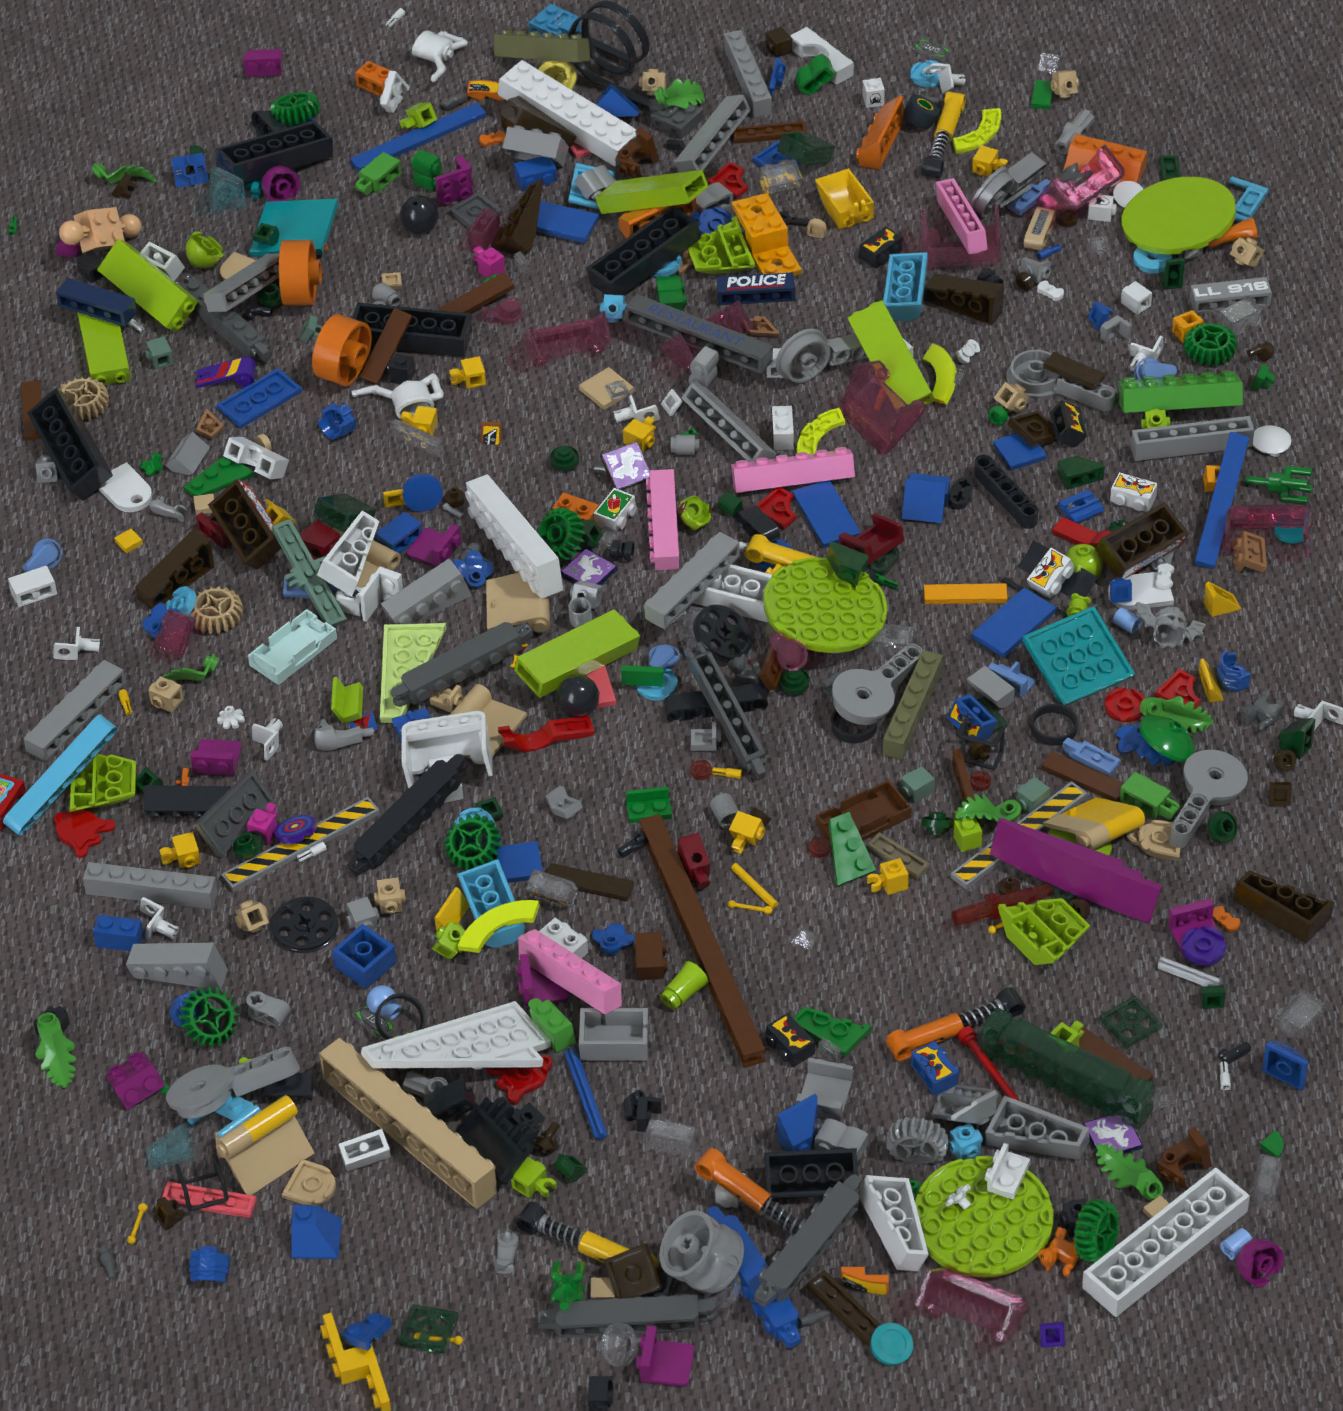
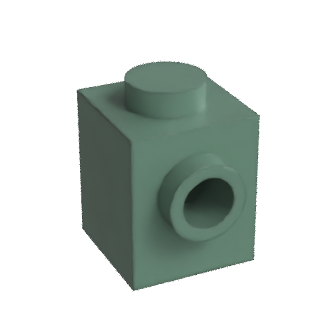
M165 337L146 342L147 350L144 351L148 362H152L155 370L174 364L172 350Z
M921 766L912 772L906 773L901 778V793L904 798H909L913 803H916L935 792V779Z
M1033 777L1026 784L1019 786L1016 791V801L1020 804L1022 811L1031 813L1050 798V788L1036 777Z

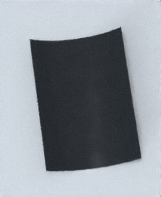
M1033 540L1029 550L1017 567L1031 574L1049 549ZM1081 568L1079 572H1073L1068 579L1066 578L1059 592L1070 598L1074 593L1086 597L1097 576ZM1006 577L1001 579L1019 591L1023 589L1022 586ZM1056 607L1057 613L1064 617L1067 616L1066 612Z

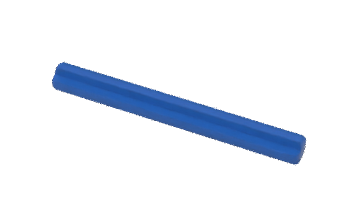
M569 1048V1050L564 1052V1056L595 1139L603 1140V1138L607 1137V1131L577 1050Z

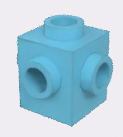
M604 294V302L600 303V314H603V318H608L607 322L619 323V319H624L625 306L627 305L625 304V296ZM613 306H616L615 312H612Z
M971 1123L963 1126L960 1125L950 1131L948 1147L951 1153L955 1154L958 1159H971L981 1154L983 1138L979 1130H975Z

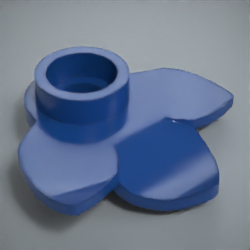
M476 550L469 551L465 560L454 559L453 564L461 572L467 585L471 588L481 587L485 579L491 576L494 570L493 562L483 561L482 555Z
M162 602L158 603L153 607L151 616L144 618L142 624L144 631L148 632L154 639L165 638L169 632L168 626L176 618L177 609L173 608L167 611L165 604Z
M1139 723L1135 726H1123L1117 730L1115 735L1121 739L1118 744L1119 753L1125 754L1136 750L1138 756L1144 759L1146 758L1145 754L1151 751L1152 747L1139 733Z
M613 923L608 925L606 930L594 929L592 939L600 944L604 954L616 955L622 947L630 946L634 943L635 935L625 934V927L622 924Z

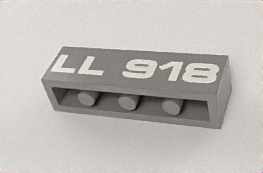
M1267 277L1197 284L1190 287V302L1196 314L1271 305L1272 291Z

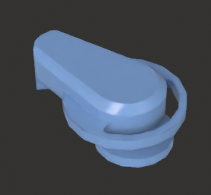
M1148 357L1138 362L1134 370V378L1137 380L1143 379L1144 376H1154L1155 378H1163V375L1175 376L1177 368L1172 364L1159 363L1156 359Z
M49 538L38 541L33 548L32 556L25 565H22L23 571L28 572L46 565L48 569L56 566L62 556L60 545L55 540ZM52 542H54V543L57 545V547H58V549H59V556H58V550H57V548L55 547V545H54Z
M671 645L655 646L649 652L650 661L648 666L672 668L679 661L680 653Z

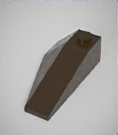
M520 96L508 99L501 113L502 128L506 131L507 127L514 128V125L524 127L528 131L538 129L544 134H549L550 132L560 134V137L569 146L568 152L577 137Z
M538 180L528 186L517 203L519 207L509 214L507 218L510 221L505 228L501 227L490 247L518 256L528 253L532 249V243L536 237L543 188L542 180Z

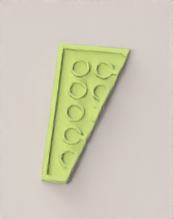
M446 623L384 625L380 723H392V718L406 714L411 702L401 707L395 706L391 690L402 683V674L433 658L447 629Z

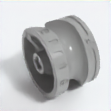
M693 1210L679 1216L667 1229L660 1246V1263L664 1271L670 1276L686 1282L687 1285L700 1293L713 1294L728 1286L737 1275L744 1256V1245L741 1236L735 1230L725 1224H719L714 1218L702 1211Z

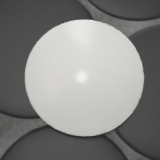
M1262 426L1254 431L1253 448L1262 453L1276 457L1286 451L1291 445L1289 433L1278 426Z

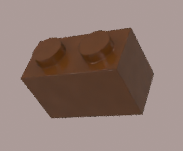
M662 932L635 933L637 980L664 979L663 971H668L667 958H663V954H667L666 941H662Z

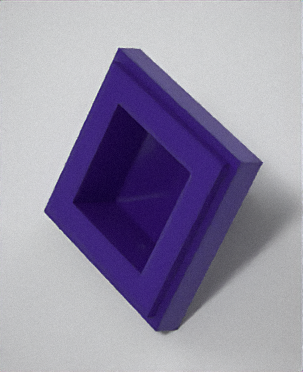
M1064 1322L1040 1323L1041 1348L1065 1346Z

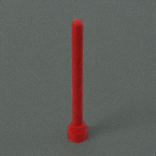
M971 1026L962 1028L956 1035L960 1043L970 1047L1005 1096L1020 1101L976 1042L977 1034Z

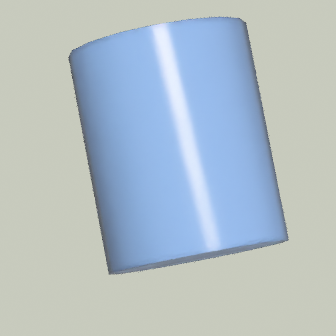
M1121 607L1115 613L1113 623L1134 634L1140 628L1142 618Z
M1240 1228L1220 1243L1221 1250L1228 1258L1234 1260L1241 1247L1251 1240L1252 1237L1245 1229Z

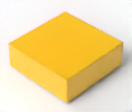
M132 529L114 537L115 543L125 553L143 544L142 539Z

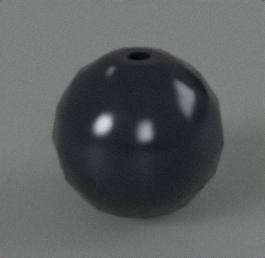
M412 196L401 207V223L409 232L414 234L428 233L438 222V207L426 196Z
M574 674L560 683L557 688L556 700L560 709L569 716L583 717L588 716L596 709L599 704L600 692L596 683L589 677Z

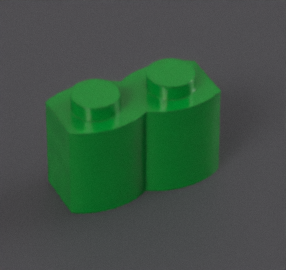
M819 54L809 62V65L800 68L796 72L795 78L799 90L805 95H811L818 91L821 85L829 82L835 73L831 60L824 54Z
M420 149L412 158L413 181L415 185L434 192L436 190L435 178L442 175L441 160L439 157Z
M679 275L656 277L658 301L683 311V306H687L686 294H682L685 292L684 281H680Z

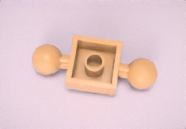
M117 207L93 209L74 215V221L64 222L59 229V236L68 245H75L80 242L82 253L90 252L91 250L93 252L110 250L118 238L125 241L124 237H136L140 233L142 225L139 218L133 214L123 215L119 219Z

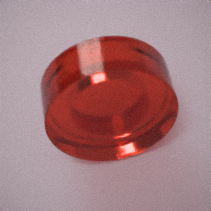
M706 760L693 762L690 767L691 776L696 780L708 779L712 774L711 764Z
M985 771L972 773L970 776L972 789L980 792L988 790L991 786L990 774Z
M816 837L810 841L809 853L813 857L824 858L830 854L831 845L826 838Z

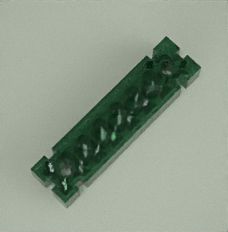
M998 1007L993 1010L982 1025V1036L984 1039L982 1040L981 1048L988 1058H1000L1007 1067L1016 1068L1027 1077H1034L1042 1081L1047 1087H1054L1062 1091L1067 1097H1074L1082 1101L1087 1107L1099 1109L1106 1116L1113 1117L1116 1114L1122 1117L1123 1123L1139 1130L1153 1112L1154 1101L1152 1098L1155 1095V1084L1141 1077L1136 1079L1131 1076V1072L1021 1018L1017 1021L1012 1018V1014Z

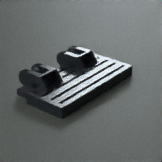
M485 1097L480 1105L476 1104L456 1132L469 1146L475 1147L484 1159H489L494 1164L495 1175L507 1184L534 1149L533 1143L538 1134L534 1129H530V1124L527 1121H522L516 1127L510 1122V1118L515 1113V1110L511 1104L507 1105L508 1102L504 1097L497 1098L495 1102Z

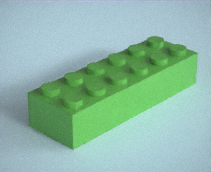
M1223 371L1222 374L1216 375L1213 372H1204L1200 376H1194L1192 373L1182 374V377H1174V375H1163V378L1144 376L1143 379L1137 380L1134 377H1125L1122 381H1118V403L1124 413L1144 412L1151 409L1175 410L1243 405V382L1233 371Z

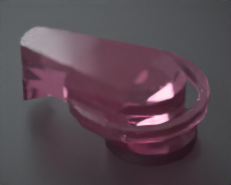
M514 298L505 299L494 308L487 309L484 306L481 308L482 320L485 322L513 323L519 320L523 313L520 302Z
M772 633L770 635L769 642L777 652V660L781 667L794 671L805 666L808 654L803 643L798 640H788L780 633Z

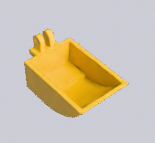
M849 168L815 179L823 205L839 229L851 227L863 221L867 222L874 218V201Z

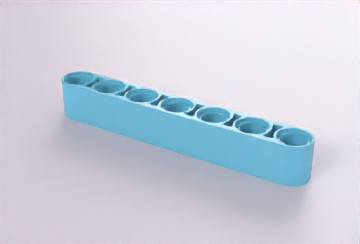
M101 714L97 715L6 814L3 823L17 835L22 836V832L27 831L112 739L117 731V727Z

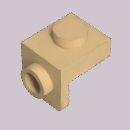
M456 685L453 690L447 688L431 696L429 699L430 705L452 713L463 700L461 686Z

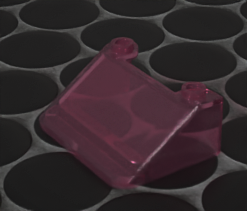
M878 360L855 365L840 409L844 419L880 454H887L923 416L927 405L922 400H914L910 406L906 404L885 383L886 379L889 378V370Z

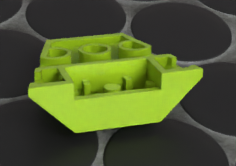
M737 216L731 218L732 221L724 226L722 224L718 225L717 230L712 233H704L701 235L700 240L688 248L697 272L723 274L750 270L756 267L743 237Z
M97 754L71 782L70 812L113 805L135 797L136 761L112 754L109 756Z
M1063 898L1038 900L1037 904L1026 905L1024 902H1018L1017 906L1006 907V904H999L998 906L1007 938L1034 965L1055 963L1090 928V925Z

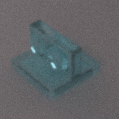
M216 166L210 168L211 184L209 185L212 213L219 215L230 205L241 211L247 206L243 179Z

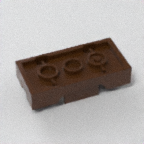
M887 780L870 788L868 793L865 789L840 801V809L833 806L817 814L816 826L830 842L828 821L850 812L864 841L911 818L912 807L910 805L906 806L905 798Z

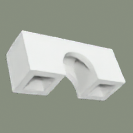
M229 437L223 456L237 463L255 466V472L269 479L282 478L289 462L288 459L244 437Z

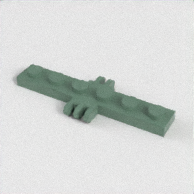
M291 519L273 525L271 530L292 566L290 574L284 577L286 582L290 581L288 583L289 587L294 588L298 586L299 589H305L323 623L327 622L333 627L346 623L347 618L324 579L317 576L325 556L313 560Z

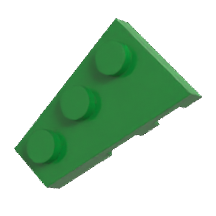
M222 456L183 486V488L192 497L219 492L220 489L229 486L236 479H250L255 477L252 470L241 463Z
M850 812L830 819L828 824L833 850L836 887L875 872L876 868Z
M803 1007L793 1017L814 1041L842 1058H845L871 1032V1025H857L852 1023V1020L846 1018L839 1020L832 1018L829 1013Z

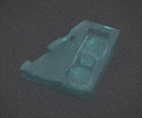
M187 1122L182 1123L146 1147L150 1170L173 1166L177 1163L182 1164L195 1161Z

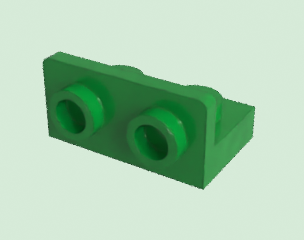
M668 787L626 791L629 823L640 822L639 819L657 814L661 815L662 820L672 819Z

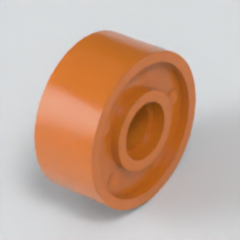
M282 240L279 252V283L284 306H309L315 304L317 285L322 283L321 261L316 260L313 240Z
M341 314L331 316L323 325L314 346L312 356L314 374L319 378L342 386L351 385L363 371L370 353L371 330L369 325Z

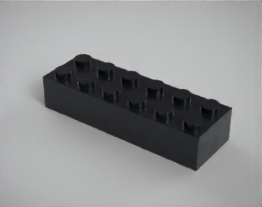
M314 120L216 148V168L233 185H241L244 182L262 178L267 170L275 166H285L292 170L296 167L306 166L310 163L333 157V137Z
M672 205L586 267L591 285L606 295H624L701 239L697 221Z
M357 302L352 319L369 325L371 330V348L375 347L392 311L396 308L413 317L397 348L398 351L465 357L472 334L471 313Z
M55 388L27 412L71 493L84 501L113 476L71 398Z

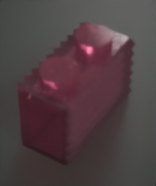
M487 208L481 211L467 231L468 247L470 249L480 246L486 251L489 245H491L492 240H494L500 229V214L498 211Z
M168 609L162 618V629L156 635L155 648L183 658L196 618Z

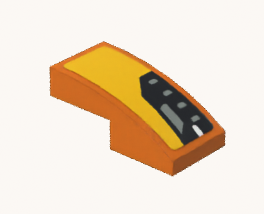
M488 80L469 81L467 96L478 100H484L485 96L504 101V98L498 95L499 82Z
M841 1267V1283L847 1287L871 1294L888 1295L889 1275H865V1267Z

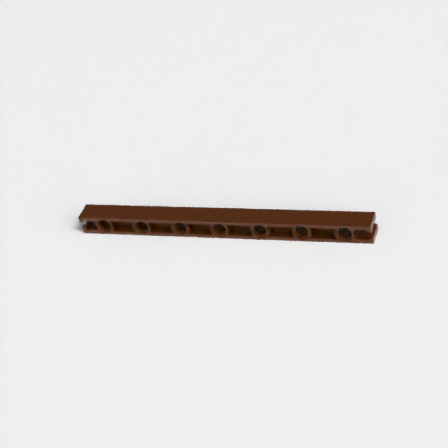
M657 814L639 819L642 827L640 832L646 836L648 852L697 963L708 977V988L743 1067L746 1068L765 1062L763 1043L661 815Z

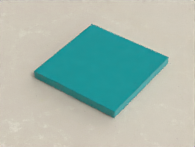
M338 199L266 202L259 225L264 223L277 226L279 239L274 246L257 243L253 240L249 251L250 256L263 257L266 254L279 253L282 240H313L316 254H323L339 205Z
M1095 606L1022 637L1023 643L1061 705L1068 706L1135 676L1133 669Z

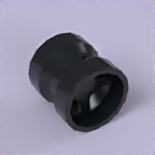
M990 268L982 270L977 277V280L1004 284L1003 279L997 275L995 276L994 271Z
M613 539L610 553L611 559L624 558L626 561H632L631 555H634L635 542H622L620 539Z

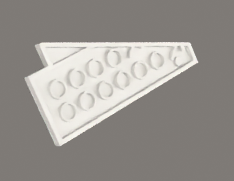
M514 1001L362 1047L361 1055L372 1068H473L479 1070L484 1067H542L543 1058L537 1052L550 1048L551 1040L519 1004Z

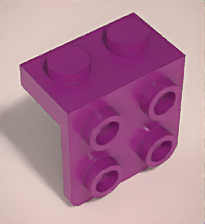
M248 50L246 55L243 56L245 77L282 75V50Z
M462 155L455 157L456 171L435 178L437 204L439 206L449 205L452 202L467 199L473 195L472 167L470 162H466Z
M452 524L445 534L425 528L407 550V556L437 567L449 559L461 544L460 526Z
M213 739L200 740L198 750H192L190 755L193 773L235 776L242 748L241 742Z
M1211 898L1169 909L1168 927L1183 957L1185 956L1182 952V939L1186 932L1195 927L1196 929L1202 928V926L1218 930L1213 921L1214 904Z
M529 954L520 955V964H516L517 977H522V981H518L519 995L524 994L525 1006H529L528 1002L534 998H538L542 1002L549 999L552 1003L569 1000V993L566 989L530 967Z
M144 1051L132 1054L126 1062L113 1066L106 1074V1078L127 1110L166 1086Z
M647 1326L646 1335H641L640 1349H643L642 1355L637 1356L636 1369H640L641 1382L687 1386L692 1368L694 1345L657 1340V1327Z

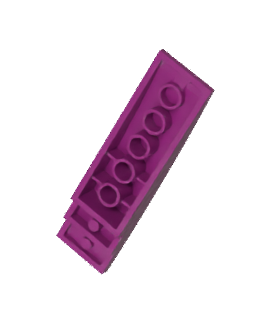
M999 818L989 854L1067 892L1150 924L1162 887L1161 884L1142 878V872L1123 866L1124 860Z

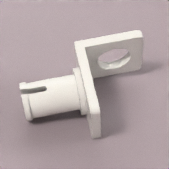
M932 63L923 69L924 73L938 74L942 94L953 89L954 85L963 86L965 84V79H960L965 77L964 74H952L950 64Z
M1163 336L1158 338L1153 349L1135 343L1130 344V355L1134 356L1129 365L1131 371H1134L1138 362L1144 358L1149 357L1157 360L1163 349Z
M632 395L629 396L631 401L630 407L613 411L617 423L631 418L644 422L646 418L643 416L647 412H653L652 418L656 421L660 420L656 405L637 410Z
M77 627L76 643H55L53 658L77 660L80 650L99 652L100 639L81 638L79 636L80 627ZM65 648L70 653L64 655L59 653V650Z
M1321 701L1315 709L1302 706L1301 704L1295 707V717L1316 719L1314 730L1324 718L1343 725L1342 707L1325 701ZM1329 710L1336 711L1339 717L1331 715Z
M273 718L266 727L258 724L252 725V740L264 744V760L267 761L279 747V730L283 728L282 722L279 719L276 721V718Z
M142 897L140 911L153 917L146 927L145 938L149 939L153 932L158 931L173 940L175 937L173 935L178 933L179 927L163 920L164 907ZM146 905L151 906L155 912L150 911Z

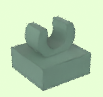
M313 315L308 317L302 326L300 340L308 341L310 337L313 340H317L322 326L316 324L317 317Z

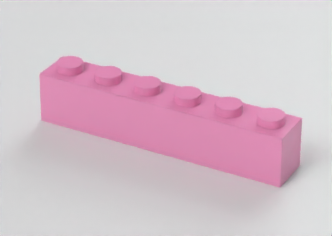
M951 178L936 182L938 203L969 254H979L982 251H986V230L955 179Z
M838 447L835 451L817 450L814 454L800 452L796 453V456L791 457L778 455L776 459L762 457L757 458L753 462L740 460L736 464H731L733 487L736 493L855 477L853 453L846 447Z
M674 469L650 470V479H646V490L651 491V493H647V505H651V507H648V520L652 519V522H648L649 534H653V536H649L650 549L654 548V551H650V563H655V570L679 569Z
M536 929L518 937L519 960L521 954H529L530 967L603 1014H607L622 1006L621 983Z

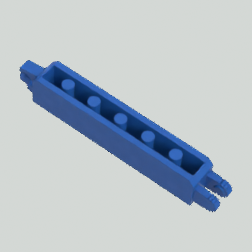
M713 1206L707 1210L709 1216L714 1218L719 1224H725L735 1230L742 1238L744 1256L741 1267L733 1281L740 1283L742 1295L745 1299L749 1298L752 1302L751 1306L754 1314L757 1317L761 1316L766 1333L772 1334L775 1340L780 1339L788 1349L800 1344L801 1337L797 1330L799 1326V1313L789 1298L781 1302L774 1299L767 1307H763L754 1301V1295L760 1285L759 1274L764 1267L769 1266L738 1218L733 1215L725 1217L719 1207Z

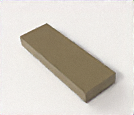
M880 832L866 844L867 850L886 862L901 858L908 875L915 880H918L930 868V863Z

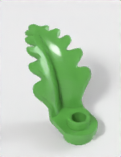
M675 79L667 89H663L660 86L657 90H654L659 105L663 103L666 108L677 106L687 109L689 108V103L697 106V102L700 104L705 102V96L700 85H697L696 81H693L691 85L690 79H686L684 84L680 79Z
M94 163L91 168L92 172L100 180L105 178L110 184L121 180L125 172L132 177H144L153 183L157 182L154 176L150 174V171L144 170V167L137 168L136 165L130 167L122 166L110 175L106 174L108 170L101 163L98 165Z
M214 653L211 657L207 655L202 667L206 668L204 672L182 668L180 670H172L171 673L163 675V678L173 681H204L207 672H214L220 658L215 657L216 654Z
M1180 696L1170 700L1149 697L1145 698L1140 704V711L1145 717L1157 715L1170 718L1179 722L1186 730L1190 728L1193 734L1196 733V729L1202 732L1204 728L1207 729L1213 724L1211 715H1207L1208 711L1201 713L1202 707H1197L1193 710L1194 702L1192 701L1183 705L1184 701Z
M974 794L976 801L971 797H967L969 803L963 801L961 803L963 808H957L958 812L955 814L956 819L965 820L967 817L974 819L977 816L978 819H982L985 816L988 820L996 822L999 821V818L1013 821L1019 818L1021 806L1015 800H1007L995 807L984 794H982L983 799Z
M44 1013L39 1016L37 1022L41 1041L35 1055L38 1059H45L41 1065V1070L50 1069L46 1077H53L51 1079L52 1083L66 1088L69 1083H72L71 1078H74V1074L70 1072L76 1070L74 1066L70 1065V1063L76 1061V1057L69 1053L75 1048V1045L63 1035L59 1019L55 1014Z
M1098 1143L1096 1145V1156H1100L1097 1162L1100 1165L1104 1164L1101 1171L1103 1173L1110 1171L1107 1179L1110 1181L1117 1179L1115 1184L1117 1189L1133 1186L1143 1198L1151 1201L1162 1195L1163 1186L1154 1173L1146 1168L1144 1159H1138L1134 1162L1133 1154L1131 1153L1123 1157L1121 1149L1115 1152V1147L1110 1146L1108 1148L1107 1143L1104 1145ZM1150 1185H1152V1190H1151V1192H1149V1186H1150Z

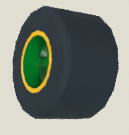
M912 95L903 109V115L909 122L926 129L932 126L939 114L938 107L931 100L920 95Z

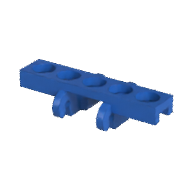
M778 57L775 60L768 88L771 96L774 89L779 90V87L782 86L786 65L781 63V58Z

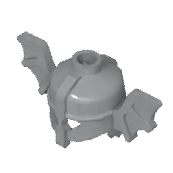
M1136 602L1135 604L1137 608L1136 616L1144 620L1145 627L1152 626L1154 628V641L1161 648L1167 646L1174 648L1177 645H1182L1185 638L1192 642L1194 637H1202L1203 635L1202 631L1206 624L1193 620L1190 626L1186 627V617L1177 607L1161 609L1154 616L1149 605L1141 602Z

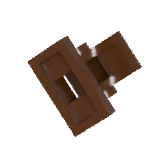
M640 127L635 131L637 138L623 147L615 158L618 172L624 175H631L633 178L643 177L640 165L638 164L639 161L647 159L652 164L659 161L653 136Z
M1196 1127L1187 1131V1138L1166 1149L1157 1161L1160 1177L1167 1182L1172 1181L1175 1183L1174 1186L1177 1189L1181 1187L1188 1190L1185 1182L1186 1177L1181 1172L1182 1168L1186 1165L1198 1163L1204 1170L1212 1167L1208 1143Z

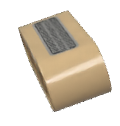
M1037 206L1025 235L1024 248L1042 250V247L1046 245L1048 240L1047 235L1052 230V222H1055L1056 210Z

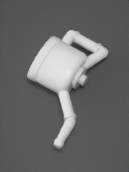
M424 31L416 39L412 48V55L436 64L437 71L431 76V81L435 82L446 70L443 62L453 56L454 50L467 46L468 42L462 37L448 34L446 31H441L438 34Z
M430 374L421 381H405L393 391L378 385L351 391L353 397L373 393L391 398L398 418L401 417L404 411L414 415L417 406L434 408L433 401L442 399L444 395L436 374ZM429 384H432L434 390L432 394L429 393L427 387Z

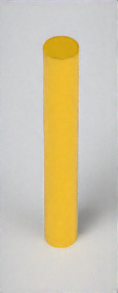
M734 863L731 866V870L772 909L779 905L740 865Z

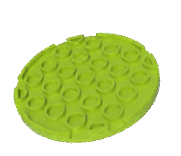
M1202 177L1172 178L1155 183L1136 194L1123 211L1122 227L1126 238L1136 244L1139 249L1147 252L1172 255L1182 254V251L1189 249L1195 251L1208 246L1210 241L1221 238L1230 229L1236 217L1235 199L1228 188L1214 180Z
M804 558L793 561L792 564L786 567L782 566L766 584L763 595L764 612L772 627L788 641L817 652L841 653L856 650L867 645L882 631L887 616L886 597L879 584L874 583L869 578V574L865 572L856 586L839 579L827 558Z
M976 1156V1158L965 1160L958 1159L934 1171L921 1185L915 1200L929 1256L953 1272L972 1277L1006 1275L1025 1267L1038 1257L1040 1250L1045 1248L1050 1239L1054 1216L1050 1196L1046 1188L1029 1170L1026 1171L1014 1200L987 1191L985 1175L988 1168H992L994 1165V1157ZM966 1184H969L970 1189L966 1193V1198L971 1204L966 1209H963L959 1203L952 1204L949 1207L945 1205L949 1195L952 1193L956 1194L960 1186L964 1187Z

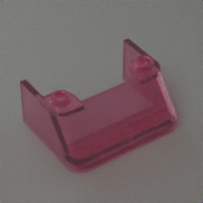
M992 205L993 224L983 226L986 230L987 250L979 254H969L962 242L940 243L939 232L936 229L927 228L926 210L920 209L921 243L923 253L928 252L927 265L936 268L997 263L1001 257L999 206Z
M739 300L705 319L741 334L754 328ZM681 333L658 345L661 352L680 369L683 367L686 370L689 369L691 362L700 352V350L688 346Z
M605 311L601 312L596 318L535 331L532 326L523 334L532 362H537V365L548 363V359L579 352L593 350L594 353L605 350L604 347L612 342Z
M1234 505L1230 507L1227 511L1225 526L1227 556H1231L1235 527L1304 528L1305 557H1309L1313 526L1312 511L1305 505Z
M947 1268L927 1270L915 1306H926V1311L940 1316L941 1312L957 1316L988 1329V1332L992 1334V1339L1005 1343V1341L1011 1340L1027 1311L1029 1302L969 1276L953 1272Z

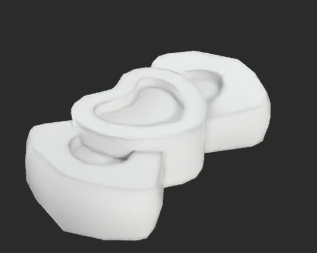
M1042 281L1037 286L1038 293L1052 298L1053 301H1059L1064 296L1062 288L1049 285L1048 281Z
M968 340L963 348L956 352L958 361L962 364H968L970 357L980 352L979 344L975 340Z
M1166 563L1160 564L1157 567L1156 586L1158 588L1166 590L1173 586L1171 574L1175 569L1172 565Z

